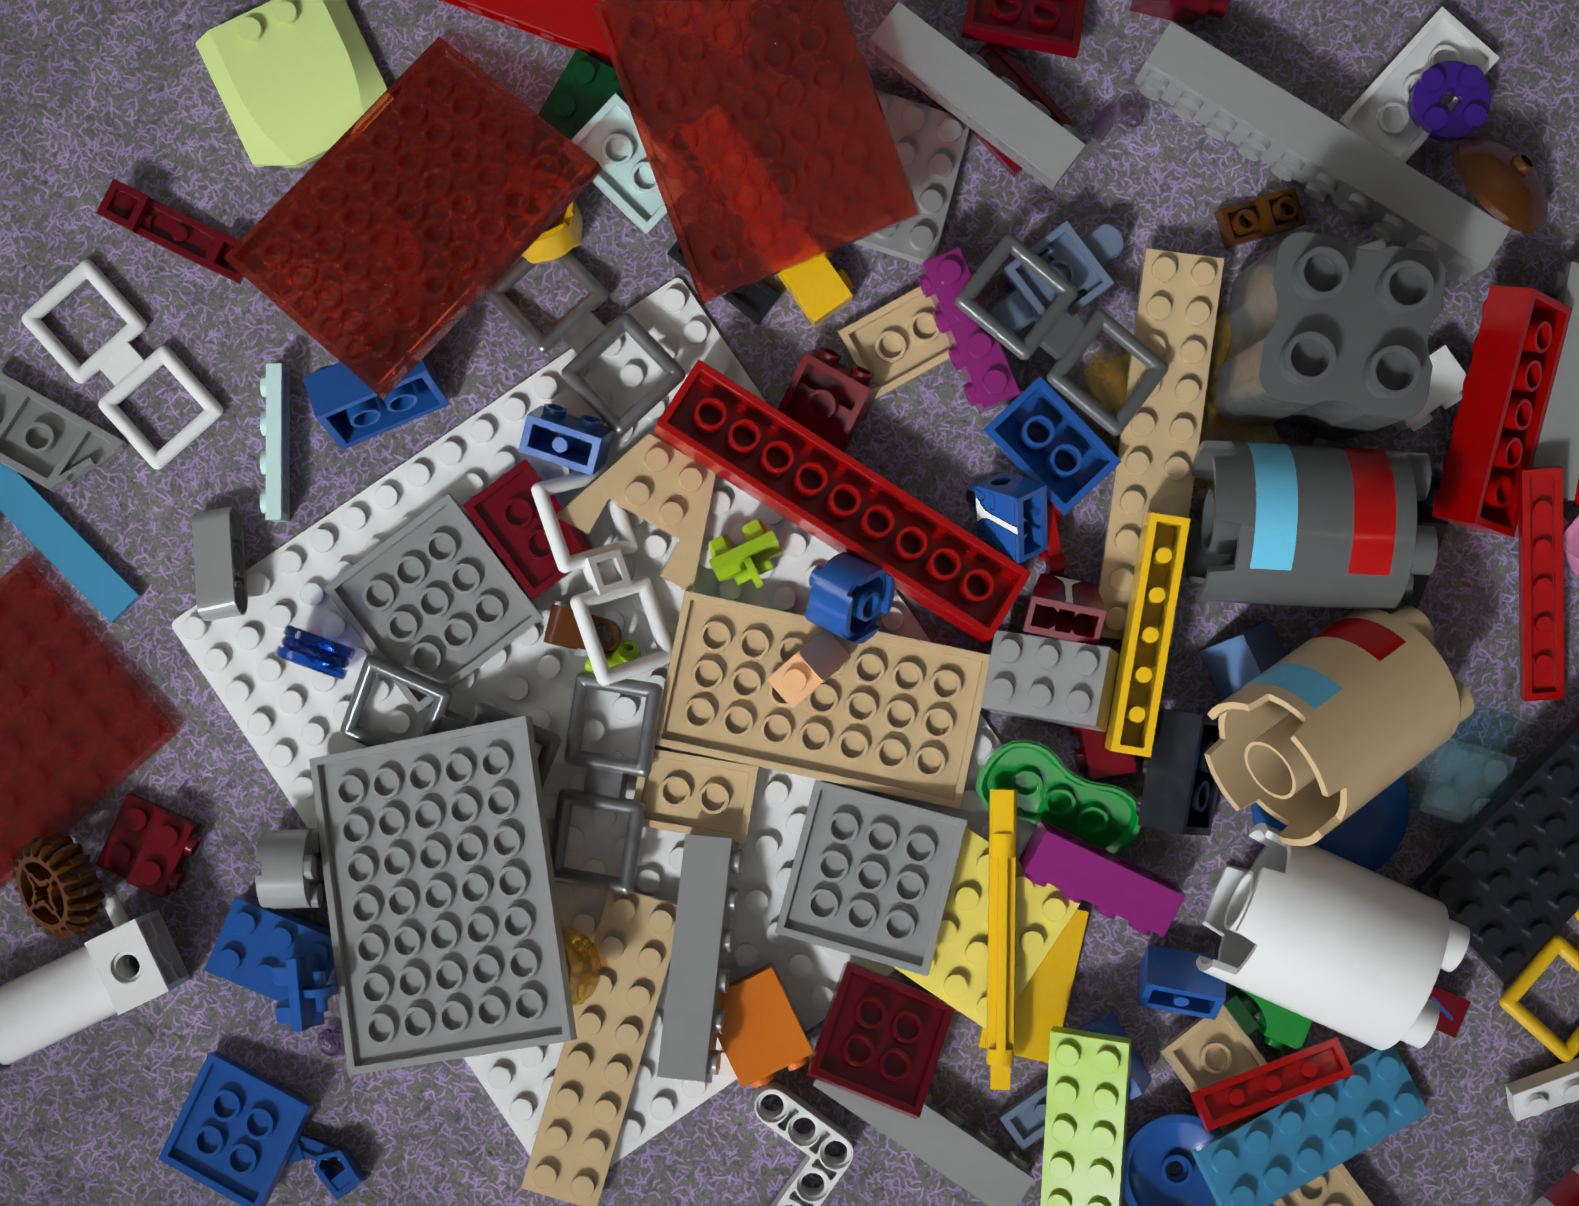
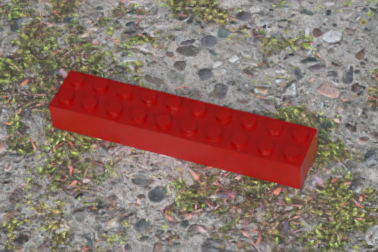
M699 359L655 426L654 435L839 553H849L887 571L886 574L892 576L895 589L980 643L993 638L1032 574L1024 567Z

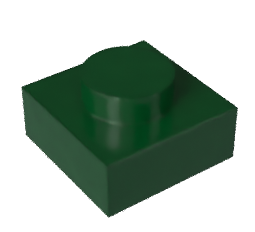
M1230 989L1227 990L1223 1005L1237 1022L1243 1033L1248 1036L1259 1028V1025L1252 1017L1258 1012L1244 993L1237 997Z

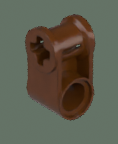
M552 604L543 642L575 650L577 648L586 650L572 608ZM591 615L596 630H602L603 626L606 625V632L611 633L610 641L602 642L604 653L615 651L622 641L620 626L610 619Z

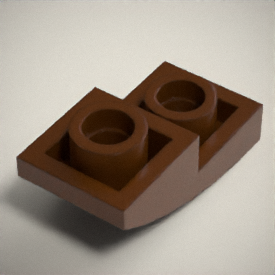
M1295 187L1262 195L1255 200L1221 208L1214 212L1225 249L1283 233L1306 224Z

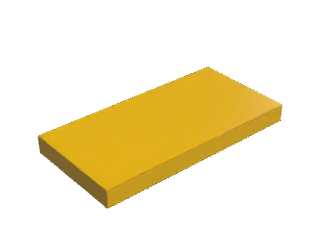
M1077 908L1015 1001V1056L1045 1063L1049 1062L1050 1031L1053 1026L1063 1027L1088 919L1089 912L1087 910ZM981 1027L977 1045L986 1049L987 1030Z

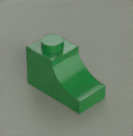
M1238 988L1246 993L1256 1006L1259 1016V1028L1257 1030L1265 1035L1263 1042L1284 1052L1287 1046L1300 1051L1313 1021Z

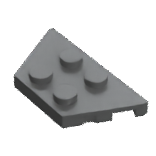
M0 372V462L50 491L56 492L122 452L127 447V444L118 437Z

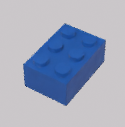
M413 332L394 336L382 345L370 350L356 352L349 359L332 366H323L313 374L302 378L316 419L342 450L450 405L435 365Z
M247 892L234 898L204 971L279 1002L289 999L288 985L276 986L273 982V965L283 963L285 959L304 953L318 952L320 970H325L326 984H334L336 972L330 927L288 909L263 908L257 896Z

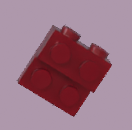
M820 347L819 351L816 349L805 351L778 410L845 453L858 423L865 420L881 386L872 381L874 374L871 371L857 365H853L852 369L839 363L841 355L829 348Z
M127 793L96 865L126 878V883L160 898L166 897L171 894V891L176 893L185 879L186 871L182 870L187 855L192 857L201 843L202 836L197 834L201 823L138 795Z

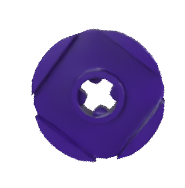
M1443 61L1430 67L1419 76L1409 93L1408 99L1409 113L1414 124L1417 127L1421 126L1425 132L1430 134L1428 135L1430 138L1441 142H1453L1467 137L1486 121L1491 105L1490 90L1484 79L1483 71L1476 65H1467L1460 61ZM1447 92L1453 93V96L1458 99V104L1454 106V111H1449L1447 104H1441L1440 98L1445 97Z

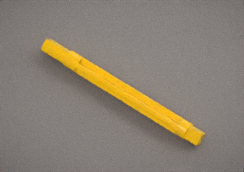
M991 788L989 799L986 1064L990 1065L991 1090H1010V1067L1014 1065L1017 789Z

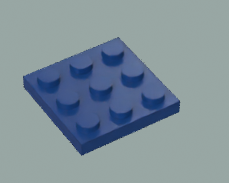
M217 1051L209 1052L158 1160L241 1206H266L314 1104Z

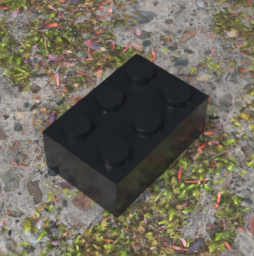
M1159 708L1151 758L1146 757L1143 763V775L1146 778L1143 793L1139 795L1136 803V814L1139 816L1137 825L1182 835L1210 836L1218 785L1209 770L1204 753L1220 739L1218 729L1219 718L1212 720L1209 716Z

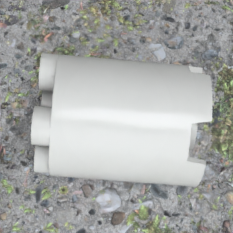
M1258 823L1252 827L1249 837L1266 846L1250 870L1226 864L1202 921L1203 925L1222 936L1218 960H1212L1199 955L1196 960L1197 968L1206 974L1375 1049L1386 1050L1395 1045L1399 1040L1416 1048L1424 1047L1436 1029L1440 1014L1439 1004L1428 998L1440 969L1452 972L1462 961L1469 945L1470 929L1449 919L1446 906L1439 900L1315 845L1291 846L1283 844L1278 836L1282 831L1265 823Z

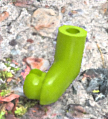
M626 640L620 644L618 649L609 656L605 655L610 668L640 658L641 651L635 641ZM587 655L584 670L594 673Z

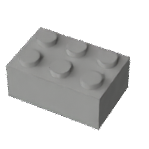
M997 630L993 639L981 707L994 714L1106 732L1120 654L1112 648Z

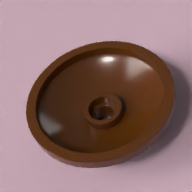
M1469 136L1456 145L1453 156L1457 171L1471 194L1490 214L1507 226L1525 233L1536 232L1546 223L1548 201L1542 179L1536 170L1534 161L1529 155L1519 152L1506 143L1483 136Z

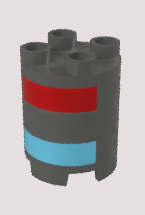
M1204 440L1199 445L1193 462L1192 476L1212 480L1213 485L1212 489L1207 491L1202 520L1190 522L1185 550L1187 582L1203 584L1200 591L1196 593V601L1390 611L1394 608L1410 605L1414 587L1413 574L1431 575L1434 571L1438 554L1436 529L1434 526L1417 525V501L1423 502L1426 500L1431 485L1432 468L1431 460L1427 453L1403 452L1392 449Z

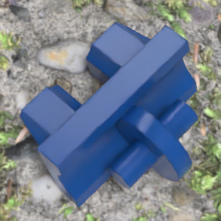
M318 952L304 953L285 959L283 963L273 965V982L276 986L288 985L289 999L279 1001L276 1006L277 1022L291 1025L292 1032H303L307 1028L325 1024L324 1011H328L327 996L336 995L339 992L338 984H326L325 970H320Z

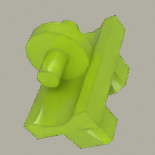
M755 519L741 528L748 541L742 545L733 548L727 535H722L709 541L708 544L712 557L709 562L720 583L734 577L737 584L740 585L752 579L758 589L764 586L759 575L773 569L769 560L783 554L773 530L768 531L760 519Z

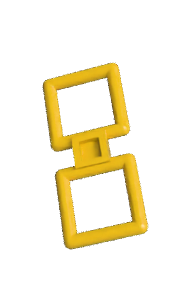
M1578 909L1577 912L1574 914L1575 918H1576L1578 921H1579V909ZM1554 935L1501 995L1499 1004L1561 1061L1569 1062L1579 1052V1026L1563 1042L1519 1002L1558 954L1579 972V943L1573 947L1562 936Z

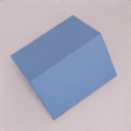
M1270 619L1199 651L1222 701L1286 656Z

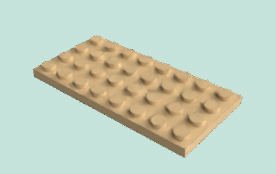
M689 591L684 592L661 701L655 745L960 809L981 711L990 661L989 654L879 631L861 644L831 633L851 658L792 709L766 679L822 631L823 628L808 621L803 615Z

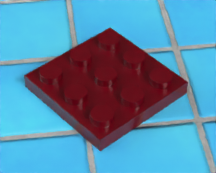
M847 961L844 963L806 1075L914 1119L920 1118L955 1008L936 996Z

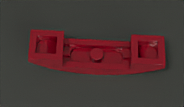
M114 178L96 214L238 284H241L257 252V249L186 216Z

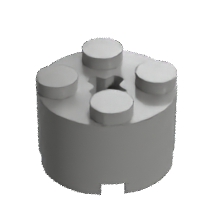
M318 829L263 831L258 840L255 862L262 861L261 875H255L256 892L260 905L263 908L271 909L320 908L323 902L321 881H324Z

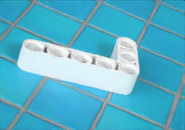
M769 1082L761 1086L755 1095L754 1110L757 1117L807 1154L770 1206H820L851 1164L853 1159L851 1137L844 1129L788 1088L777 1082ZM775 1094L782 1099L783 1105L778 1110L770 1111L764 1108L761 1103L762 1099L767 1095ZM799 1118H808L813 1121L815 1126L809 1133L801 1134L794 1129L793 1124ZM832 1141H840L846 1146V1150L842 1155L834 1157L826 1153V1145ZM809 1173H816L823 1178V1182L819 1187L808 1188L802 1183L803 1177Z

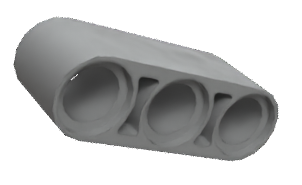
M235 506L195 512L192 517V535L198 612L204 621L245 615L248 608L241 515Z

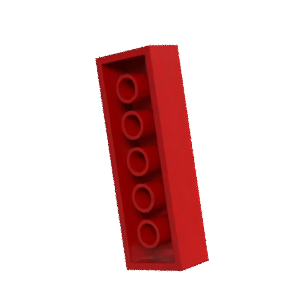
M1490 286L1488 297L1482 307L1483 317L1479 333L1473 342V356L1469 372L1463 381V396L1459 411L1453 421V435L1449 451L1443 460L1444 470L1440 486L1433 500V517L1470 530L1514 538L1518 524V468L1532 467L1573 308L1535 288Z

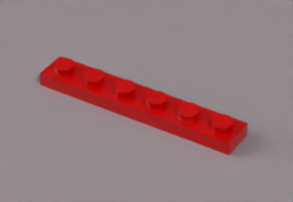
M1552 465L1518 468L1520 698L1524 701L1564 699L1563 467Z

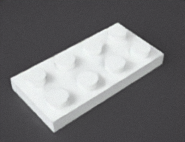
M1442 6L1337 122L1405 163L1430 135L1421 126L1417 127L1414 124L1408 108L1409 93L1419 76L1433 65L1443 61H1460L1467 65H1476L1485 75L1500 57ZM1447 92L1445 97L1440 98L1441 104H1447L1449 111H1452L1454 106L1458 104V99L1453 96V93Z

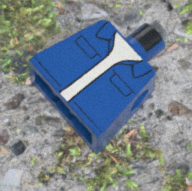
M1001 472L980 483L976 482L969 487L966 493V500L969 504L975 506L976 529L983 538L1018 564L1048 549L1046 484L1009 472Z

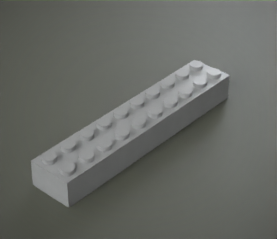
M1172 21L1168 24L1134 80V83L1140 86L1139 91L1145 97L1154 101H1158L1161 98L1173 106L1172 111L1178 117L1186 121L1195 119L1205 125V132L1219 141L1228 139L1238 145V152L1245 158L1252 161L1261 159L1272 166L1270 170L1278 178L1284 181H1291L1293 179L1305 186L1304 192L1309 197L1321 202L1325 199L1338 206L1337 212L1345 219L1353 222L1359 219L1371 227V234L1376 238L1384 239L1386 242H1390L1392 239L1405 248L1433 253L1442 261L1446 270V280L1457 282L1459 280L1463 282L1485 270L1511 229L1506 224Z

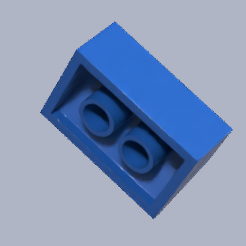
M1041 376L982 430L1027 478L1047 485V499L1063 516L1122 462Z

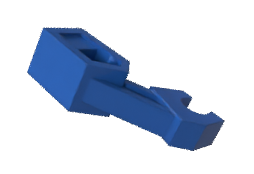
M303 1133L300 1134L286 1163L287 1165L306 1158L316 1161L314 1172L336 1200L345 1197L368 1179L348 1147L342 1149ZM337 1157V1160L341 1161L345 1168L337 1176L331 1171L332 1167L327 1166V1160Z

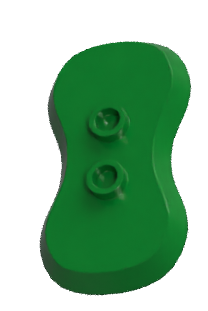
M1016 740L1001 746L985 762L976 781L977 796L988 810L991 788L1017 789V820L1037 825L1039 820L1042 819L1116 855L1121 854L1129 847L1141 826L1137 825L1139 818L1136 814L1137 799L1130 792L1114 785L1092 782L1081 778L1070 771L1051 749L1038 742Z

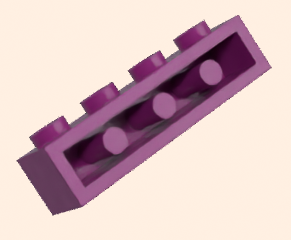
M960 247L924 261L920 269L921 275L917 276L918 282L925 298L931 296L936 311L932 312L935 324L940 334L946 333L951 345L947 349L955 370L961 369L966 384L962 386L970 406L976 405L979 414L1015 400L1019 396L1020 391L999 341L955 305L956 296L972 277ZM978 294L974 300L985 309L981 297Z
M1042 819L1039 820L1018 859L1024 872H1026L1025 877L1033 883L1042 887H1046L1047 883L1060 888L1059 892L1069 900L1080 903L1082 899L1095 905L1094 909L1110 919H1115L1116 915L1129 921L1128 925L1145 935H1149L1152 931L1164 937L1186 897L1177 883Z

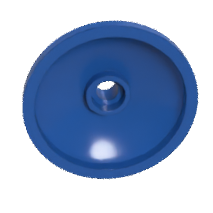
M1186 1113L1160 1115L1141 1125L1129 1138L1125 1147L1123 1194L1129 1206H1218L1191 1150L1220 1135L1222 1132L1218 1128L1206 1132L1200 1117ZM1173 1161L1181 1163V1170L1177 1174H1170L1168 1172V1166Z

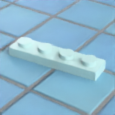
M266 363V374H262L260 378L261 395L266 397V412H262L260 416L261 434L266 436V451H262L260 455L261 473L266 474V490H262L260 493V509L262 513H265V520L290 522V368L282 363Z

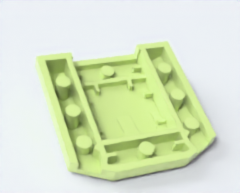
M271 0L208 30L195 43L245 150L255 167L284 166L285 168H299L368 135L386 108L390 107L394 102L346 0Z

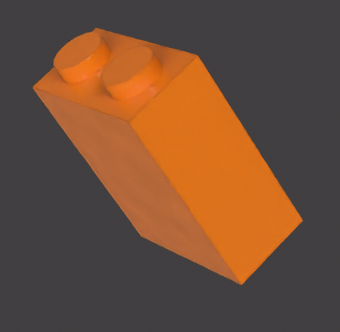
M773 962L729 983L728 992L722 993L720 1009H725V1027L722 1034L717 1033V1038L742 1088L752 1084L753 1088L761 1087L775 1078L773 1073L785 1067L792 1071L810 1061L808 1056L814 1053L813 1044Z

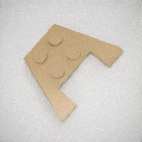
M648 433L564 507L557 515V518L588 535L607 501L614 502L678 540L659 576L681 589L691 592L694 588L716 474Z

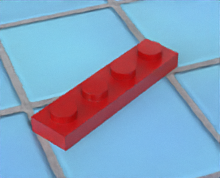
M1338 1037L1194 1091L1190 1096L1205 1131L1209 1132L1354 1075V1072Z

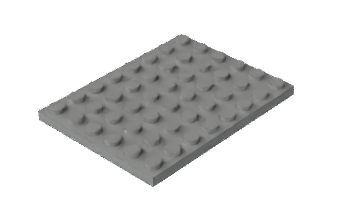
M521 716L309 759L348 1076L577 1040L532 717Z

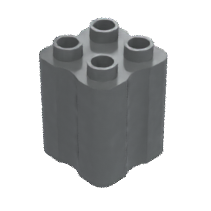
M1301 231L1286 237L1242 271L1233 281L1227 314L1231 327V344L1225 360L1219 366L1215 391V405L1219 413L1230 421L1265 426L1275 422L1293 423L1302 426L1314 435L1339 439H1351L1419 414L1427 403L1433 368L1428 352V337L1434 320L1441 313L1446 283V270L1442 261L1428 251L1399 246H1390L1381 250H1364L1349 245L1340 237Z

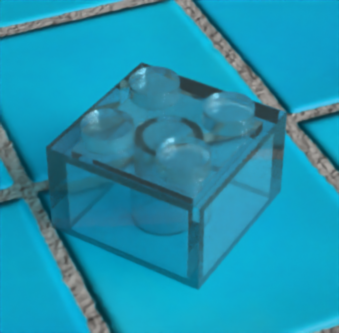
M1450 738L1419 762L1409 796V808L1469 826L1510 784L1517 758Z

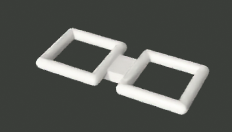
M83 260L22 315L23 324L75 382L79 384L86 383L101 370L114 384L115 387L99 400L98 406L149 465L156 470L162 469L223 414L221 404L168 346L162 345L158 347L146 359L136 350L131 342L146 329L147 323L91 260ZM88 279L127 324L81 365L41 319ZM164 364L204 410L161 449L157 450L118 405Z
M604 465L594 475L578 471L537 482L531 488L559 571L562 573L583 569L590 591L573 596L570 605L596 680L602 686L668 665L673 649V644L650 578L646 575L633 578L629 576L623 556L635 553L638 549V543L626 509L610 500L607 501L620 541L570 555L550 495L590 485L610 468L608 465ZM639 593L658 652L609 668L589 607Z

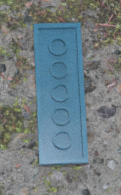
M1395 1045L1386 1050L1373 1048L1351 1060L1349 1063L1354 1072V1075L1263 1110L1191 1150L1217 1205L1268 1206L1427 1115L1429 1111Z

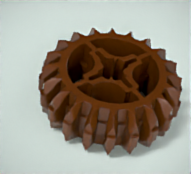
M57 832L33 838L17 851V858L13 860V866L16 871L12 873V877L17 881L15 890L20 894V903L24 904L27 909V916L34 918L37 928L43 927L44 933L47 935L53 934L54 937L60 939L63 937L69 938L73 935L78 936L100 921V913L104 911V905L101 901L105 899L104 893L100 890L103 882L96 875L97 868L92 866L90 855H85L82 852L80 843L74 844L73 839L69 835L63 836Z

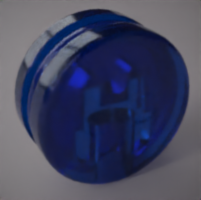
M290 624L285 626L283 634L287 636L281 639L282 645H278L275 652L276 656L331 677L345 679L348 670L344 668H347L350 664L348 658L353 659L355 654L354 648Z

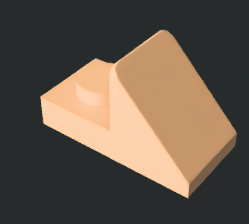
M823 629L766 680L793 709L835 673L851 656L829 631Z

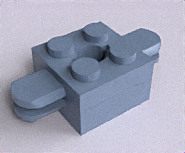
M1066 221L1030 249L1077 288L1078 295L1066 310L1068 314L1074 317L1113 286L1114 282L1104 270V267L1120 255L1124 245L1120 231L1109 224L1098 225L1080 238L1069 222ZM1015 259L1003 269L1000 278L1010 289V292L993 304L990 314L1013 333L1017 334L1034 321L1036 324L1058 296V293L1018 259Z

